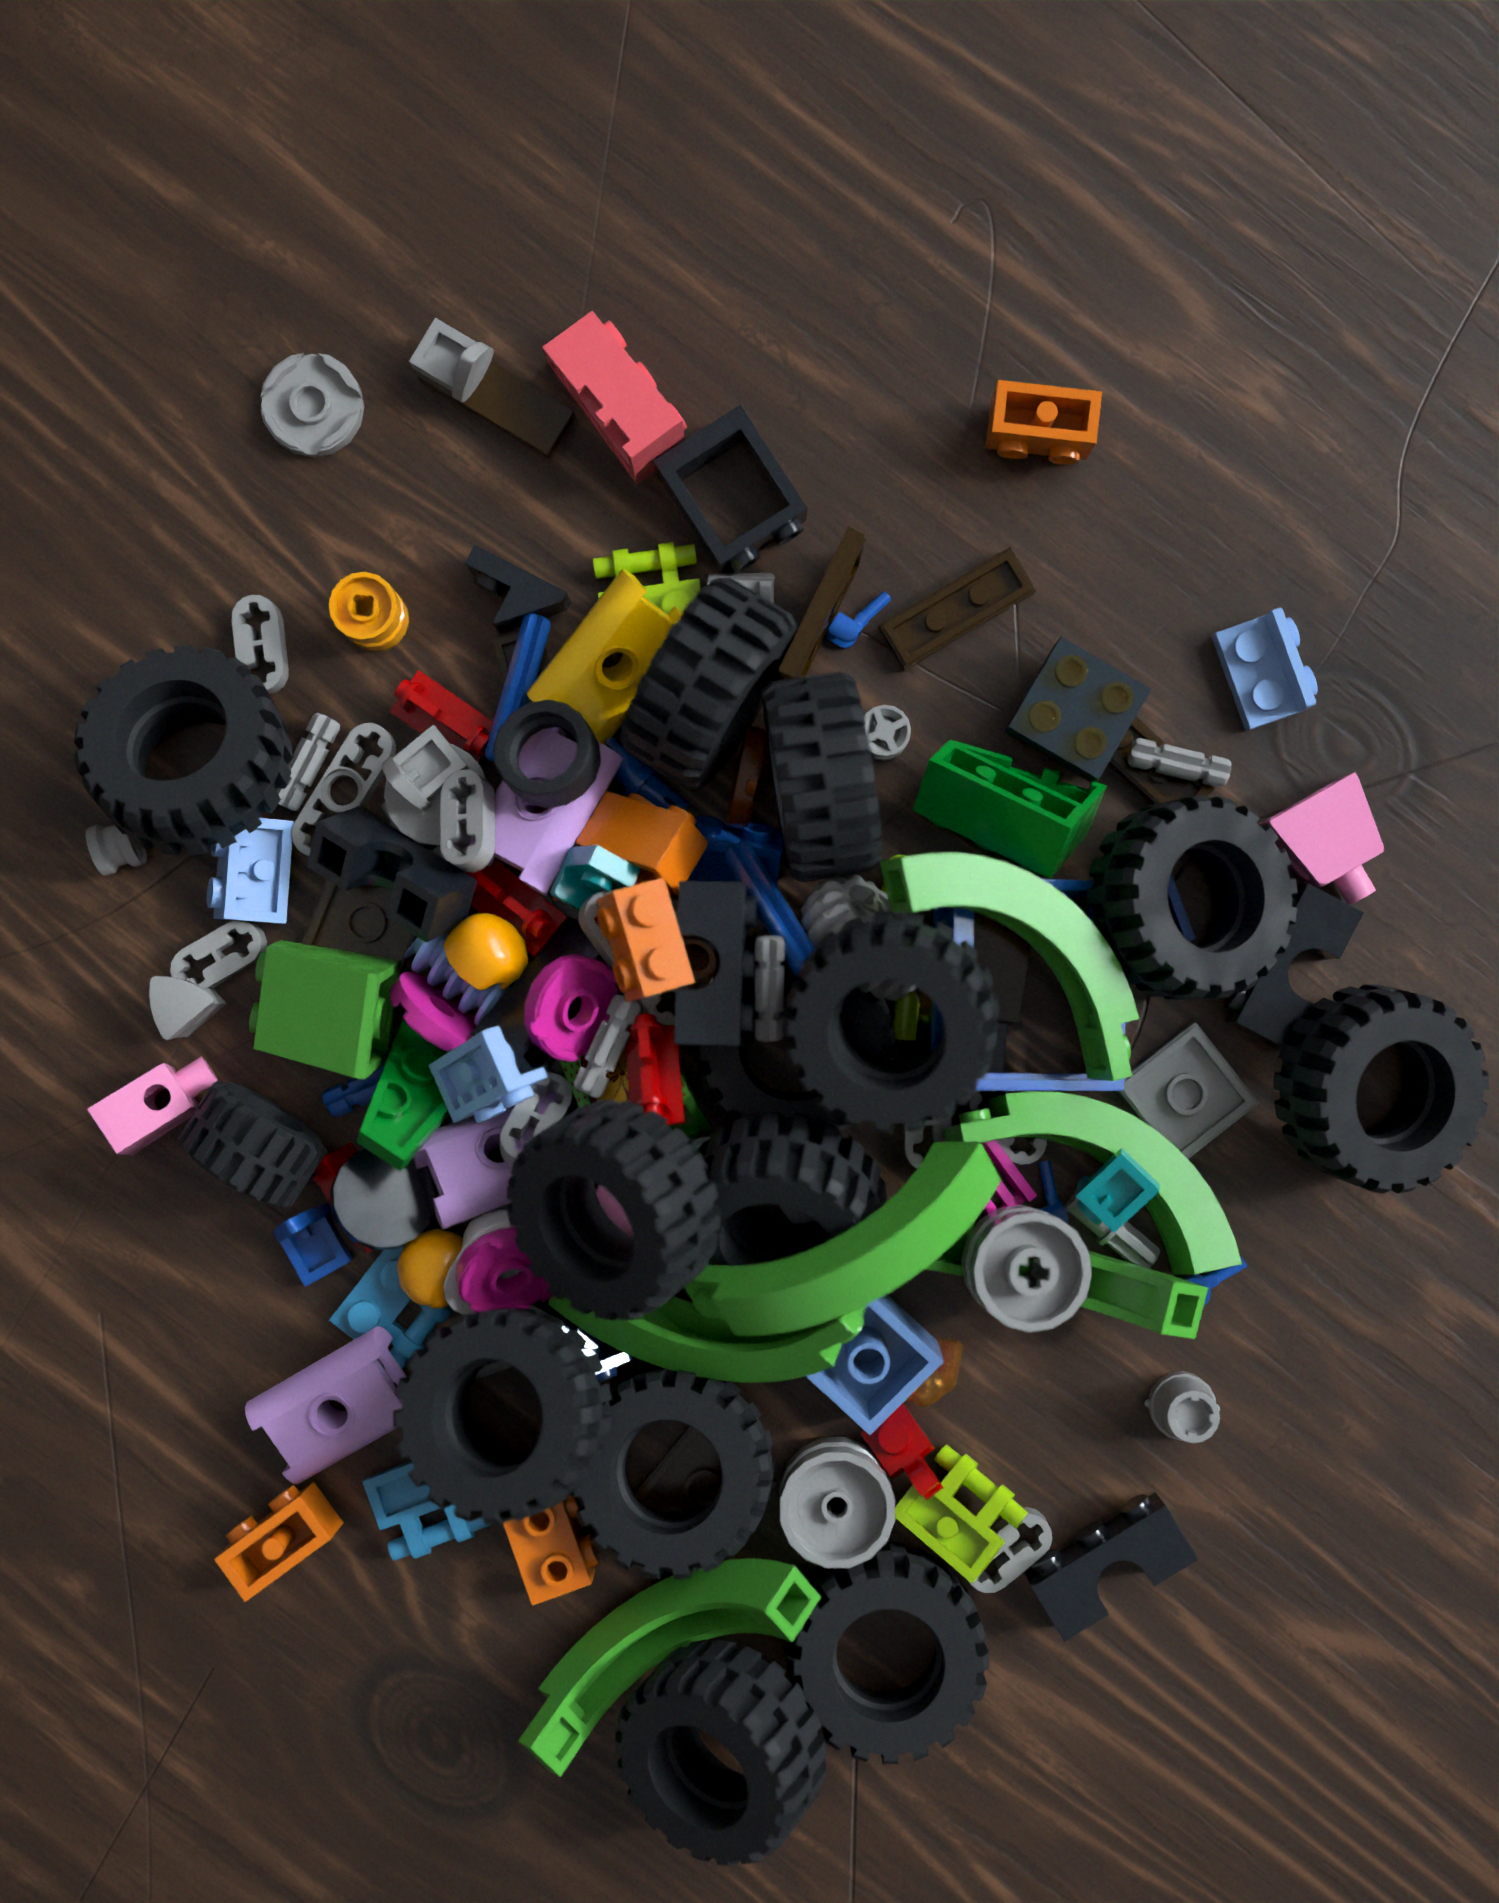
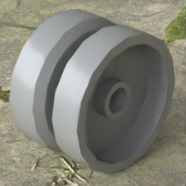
M1024 1205L998 1208L980 1219L966 1237L961 1257L964 1283L975 1302L1007 1327L1027 1332L1053 1329L1073 1317L1087 1297L1092 1277L1089 1252L1078 1233L1058 1217L1050 1215L1043 1210ZM1027 1258H1029V1270L1024 1274H1018L1019 1266H1028Z
M821 1437L803 1445L787 1461L779 1481L780 1523L789 1544L805 1560L825 1568H851L871 1559L887 1543L895 1523V1497L884 1467L865 1444L847 1437ZM840 1497L843 1499V1504L832 1506L830 1499Z

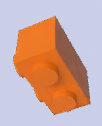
M998 380L990 400L985 448L997 450V455L1009 459H1023L1028 457V453L1047 455L1050 462L1062 465L1077 464L1079 459L1086 460L1097 443L1102 391Z
M609 791L605 792L575 842L579 847L598 845L641 869L636 882L645 883L664 877L668 892L677 896L679 895V881L688 880L709 844L695 826L696 819L686 810L674 805L664 809L654 806L649 800L635 793H630L628 797Z
M664 877L616 890L597 899L599 926L602 934L609 941L614 957L613 972L620 990L624 992L627 1002L695 982Z
M314 1481L301 1491H298L294 1484L268 1503L272 1510L271 1513L258 1522L251 1515L225 1535L230 1543L214 1560L244 1602L248 1601L331 1540L344 1523Z
M570 1493L566 1500L538 1514L520 1521L512 1519L503 1523L532 1606L591 1585L595 1573L594 1566L600 1564L597 1547L591 1542L593 1537L591 1534L583 1536L575 1514L580 1508L578 1497H570Z

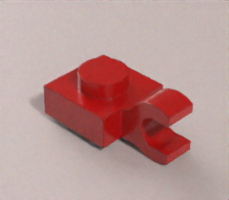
M903 1403L871 1435L865 1430L860 1433L891 1478L895 1479L905 1471L918 1493L924 1496L926 1500L944 1488L923 1459L935 1447Z

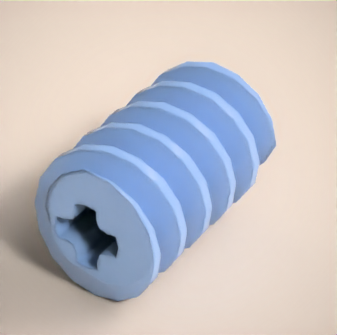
M448 933L427 943L417 938L408 948L403 959L416 953L411 969L416 973H420L431 967L427 983L433 987L447 980L443 990V997L447 1000L463 994L458 1008L462 1013L465 1014L479 1007L474 1019V1024L478 1026L510 987L502 989V983H497L485 990H478L462 979L446 957L443 944Z

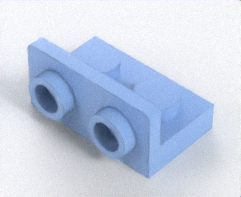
M1281 607L1269 611L1264 616L1216 632L1211 636L1245 731L1300 713L1316 705L1314 695L1317 694L1318 688L1315 676L1309 666H1303L1297 650V647L1300 645L1298 629L1292 618L1285 617Z
M259 818L262 824L251 834L245 829L234 836L237 840L236 843L223 849L219 843L211 845V855L218 857L216 877H210L207 887L208 908H214V919L286 924L292 853V827L294 821Z
M499 1026L478 1033L429 1064V1068L453 1123L474 1116L477 1124L490 1120L506 1112V1108L533 1097L534 1093L531 1086L547 1078L543 1067L520 1075L515 1064L513 1051L506 1043Z

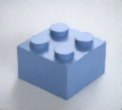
M888 1294L866 1305L862 1316L864 1319L862 1329L850 1342L841 1345L835 1365L821 1372L806 1376L869 1435L944 1363L938 1341Z

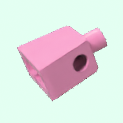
M1355 772L1333 781L1258 824L1268 823L1279 839L1275 841L1278 849H1286L1292 863L1288 866L1303 884H1310L1319 888L1334 881L1349 905L1376 891L1362 864L1384 852V845L1362 785Z
M202 1056L179 1071L163 1063L87 1110L116 1154L133 1156L190 1118L199 1106L195 1097L209 1089L218 1079ZM168 1089L171 1095L170 1103L165 1108L159 1110L156 1105V1097L159 1092Z

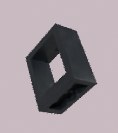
M741 404L653 460L655 474L719 573H726L732 569L737 574L746 570L761 558L758 553L760 550L774 541L778 546H782L796 538L804 530L801 524L807 520L808 508ZM744 442L786 508L724 547L682 480Z

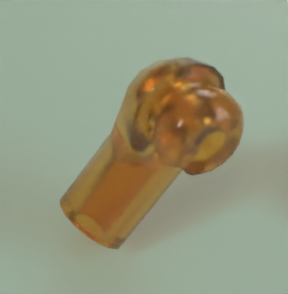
M939 1338L938 1343L944 1363L906 1400L915 1401L916 1406L927 1407L933 1405L953 1390L958 1379L964 1343L953 1339Z

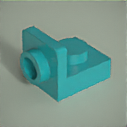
M598 845L570 847L552 886L551 895L579 911L583 902L598 892L607 891L610 893L611 890L634 886L641 869Z
M1121 1148L1090 1178L1085 1175L1078 1181L1076 1197L1079 1201L1077 1205L1083 1214L1094 1224L1100 1225L1103 1222L1115 1233L1160 1191V1184Z

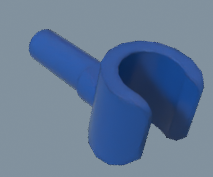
M882 591L857 614L854 620L839 612L830 625L826 638L841 648H850L859 637L863 628L869 623V620L891 601V597L885 591Z
M1051 1160L1038 1162L1044 1198L1048 1204L1040 1208V1210L1058 1217L1067 1224L1068 1215L1056 1192Z
M1240 1256L1241 1265L1222 1268L1213 1272L1210 1271L1205 1275H1183L1181 1279L1208 1287L1205 1306L1211 1297L1210 1289L1245 1269L1247 1264L1243 1257Z

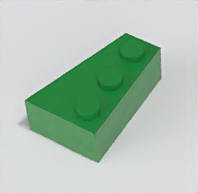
M950 739L929 759L912 811L928 818L932 824L940 828L950 829L973 840L977 846L984 850L995 851L1019 863L1028 872L1041 874L1051 879L1088 835L1107 785L1091 781L1088 789L1058 780L1060 771L1044 767L1042 775L1011 767L1012 757Z

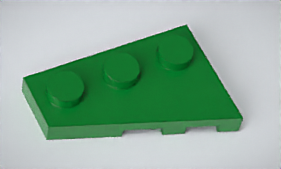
M402 1018L357 1139L358 1144L400 1172L450 1115L429 1068V1064L448 1052L425 1040L406 1023L407 1021Z

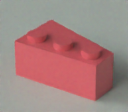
M591 311L542 347L547 364L634 482L639 484L655 472L654 459L685 440L684 430L687 429V425L676 408L670 402L668 403L656 389L657 385L645 366L640 361L635 363L624 350L627 345L610 320L603 324L596 314Z

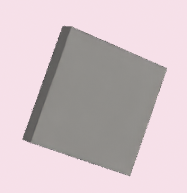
M1196 1022L1189 1023L1132 1068V1076L1124 1079V1091H1117L1138 1119L1157 1130L1174 1144L1187 1159L1259 1104L1258 1100Z

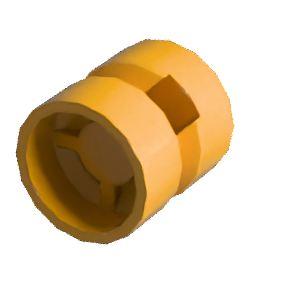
M368 572L352 573L341 579L332 590L329 600L330 617L335 626L361 649L372 652L386 651L397 645L406 634L409 624L408 609L398 593L379 575Z

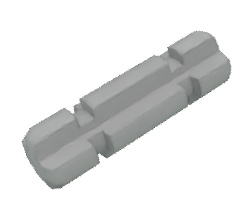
M315 713L306 728V731L309 732L307 738L302 737L293 753V759L288 763V767L291 770L288 786L285 789L278 788L276 791L281 798L278 803L279 805L293 811L300 809L307 793L303 792L306 785L311 787L329 752L325 748L328 742L333 744L340 730V724L337 721L321 713Z
M1142 738L1133 740L1129 749L1128 764L1131 767L1144 770L1154 767L1156 773L1194 782L1195 780L1202 779V784L1215 787L1225 786L1230 777L1231 761L1226 758L1212 755L1207 759L1204 758V753L1167 744L1157 747L1155 741Z
M764 935L757 937L755 940V961H759V965L755 966V1011L758 1012V1015H755L754 1033L757 1040L772 1042L782 1040L783 1016L780 1015V1012L784 1011V966L780 965V962L784 961V940L779 936Z
M615 995L612 998L606 1011L610 1015L608 1022L602 1020L584 1058L589 1061L586 1068L580 1067L574 1080V1087L577 1090L596 1098H600L603 1095L610 1080L605 1076L608 1070L614 1072L631 1035L627 1032L630 1024H635V1017L641 1014L642 1006L635 1001L627 1002L625 996Z

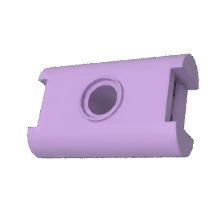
M561 727L542 729L532 735L523 745L518 758V766L523 775L531 781L553 780L565 773L574 762L577 753V743L566 738V733ZM599 742L601 764L596 780L585 794L567 805L548 808L539 814L534 813L535 805L528 804L517 796L502 779L495 792V851L487 865L491 867L495 858L521 871L522 874L519 879L532 890L547 896L570 847H575L576 840L607 791L624 759L614 750ZM470 836L468 845L464 846L462 850L466 853L467 847L475 845L476 840Z
M549 1090L545 1096H540L538 1114L543 1116L551 1102L557 1103L556 1092ZM515 1105L506 1108V1112L477 1124L474 1116L439 1127L413 1157L417 1169L428 1165L440 1197L434 1199L437 1220L442 1229L512 1203V1200L507 1199L508 1181L513 1176L511 1174L512 1167L506 1162H492L486 1156L491 1151L500 1149L502 1128ZM529 1126L521 1139L514 1138V1149L522 1152L524 1145L533 1137L535 1128Z
M377 1326L246 1402L245 1415L252 1431L261 1426L287 1462V1466L282 1474L291 1483L299 1484L396 1429L393 1427V1411L402 1409L403 1398L397 1397L395 1393L399 1379L407 1376L387 1348L393 1337L383 1327ZM329 1400L341 1402L347 1411L335 1409Z

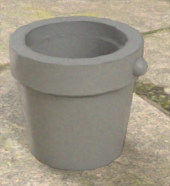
M1185 1371L1170 1372L1159 1378L1151 1388L1148 1399L1144 1402L1154 1425L1169 1438L1189 1443L1203 1442L1215 1433L1219 1425L1220 1406L1216 1404L1214 1393L1206 1382L1192 1373Z

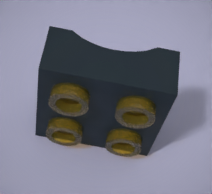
M1060 637L1004 732L1018 741L1050 756L1085 780L1096 782L1100 779L1152 689L1067 639Z

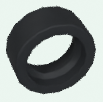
M552 700L530 702L512 712L499 728L494 743L495 766L504 782L517 796L528 804L544 808L564 806L583 796L596 780L601 764L599 742L583 716L568 704ZM552 727L565 728L573 735L577 742V753L574 762L565 773L553 780L542 782L531 781L523 775L518 766V758L527 740L542 729Z

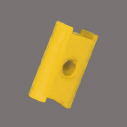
M625 569L619 572L526 692L533 702L552 700L568 704L583 716L598 742L604 745L622 726L628 714L626 711L630 701L634 698L637 686L642 676L648 670L651 659L657 649L663 644L673 624L682 615V611L675 606L667 614L643 596L646 593L645 588L634 575ZM615 652L623 653L618 664L610 668L602 667L605 658Z

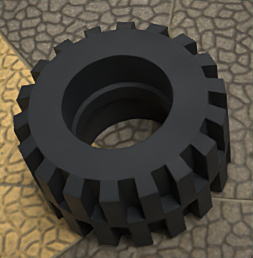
M223 1081L213 1083L178 1137L188 1155L211 1175L252 1199L281 1207H291L327 1153V1149L320 1137L292 1113L253 1090L235 1083Z

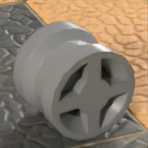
M881 705L872 708L864 716L871 758L880 761L894 759L902 753L910 740L911 726L909 719L903 711L895 706Z
M96 824L86 829V842L94 865L103 876L116 873L119 866L125 864L136 867L146 863V849L135 844L127 834H122L114 825L104 827Z

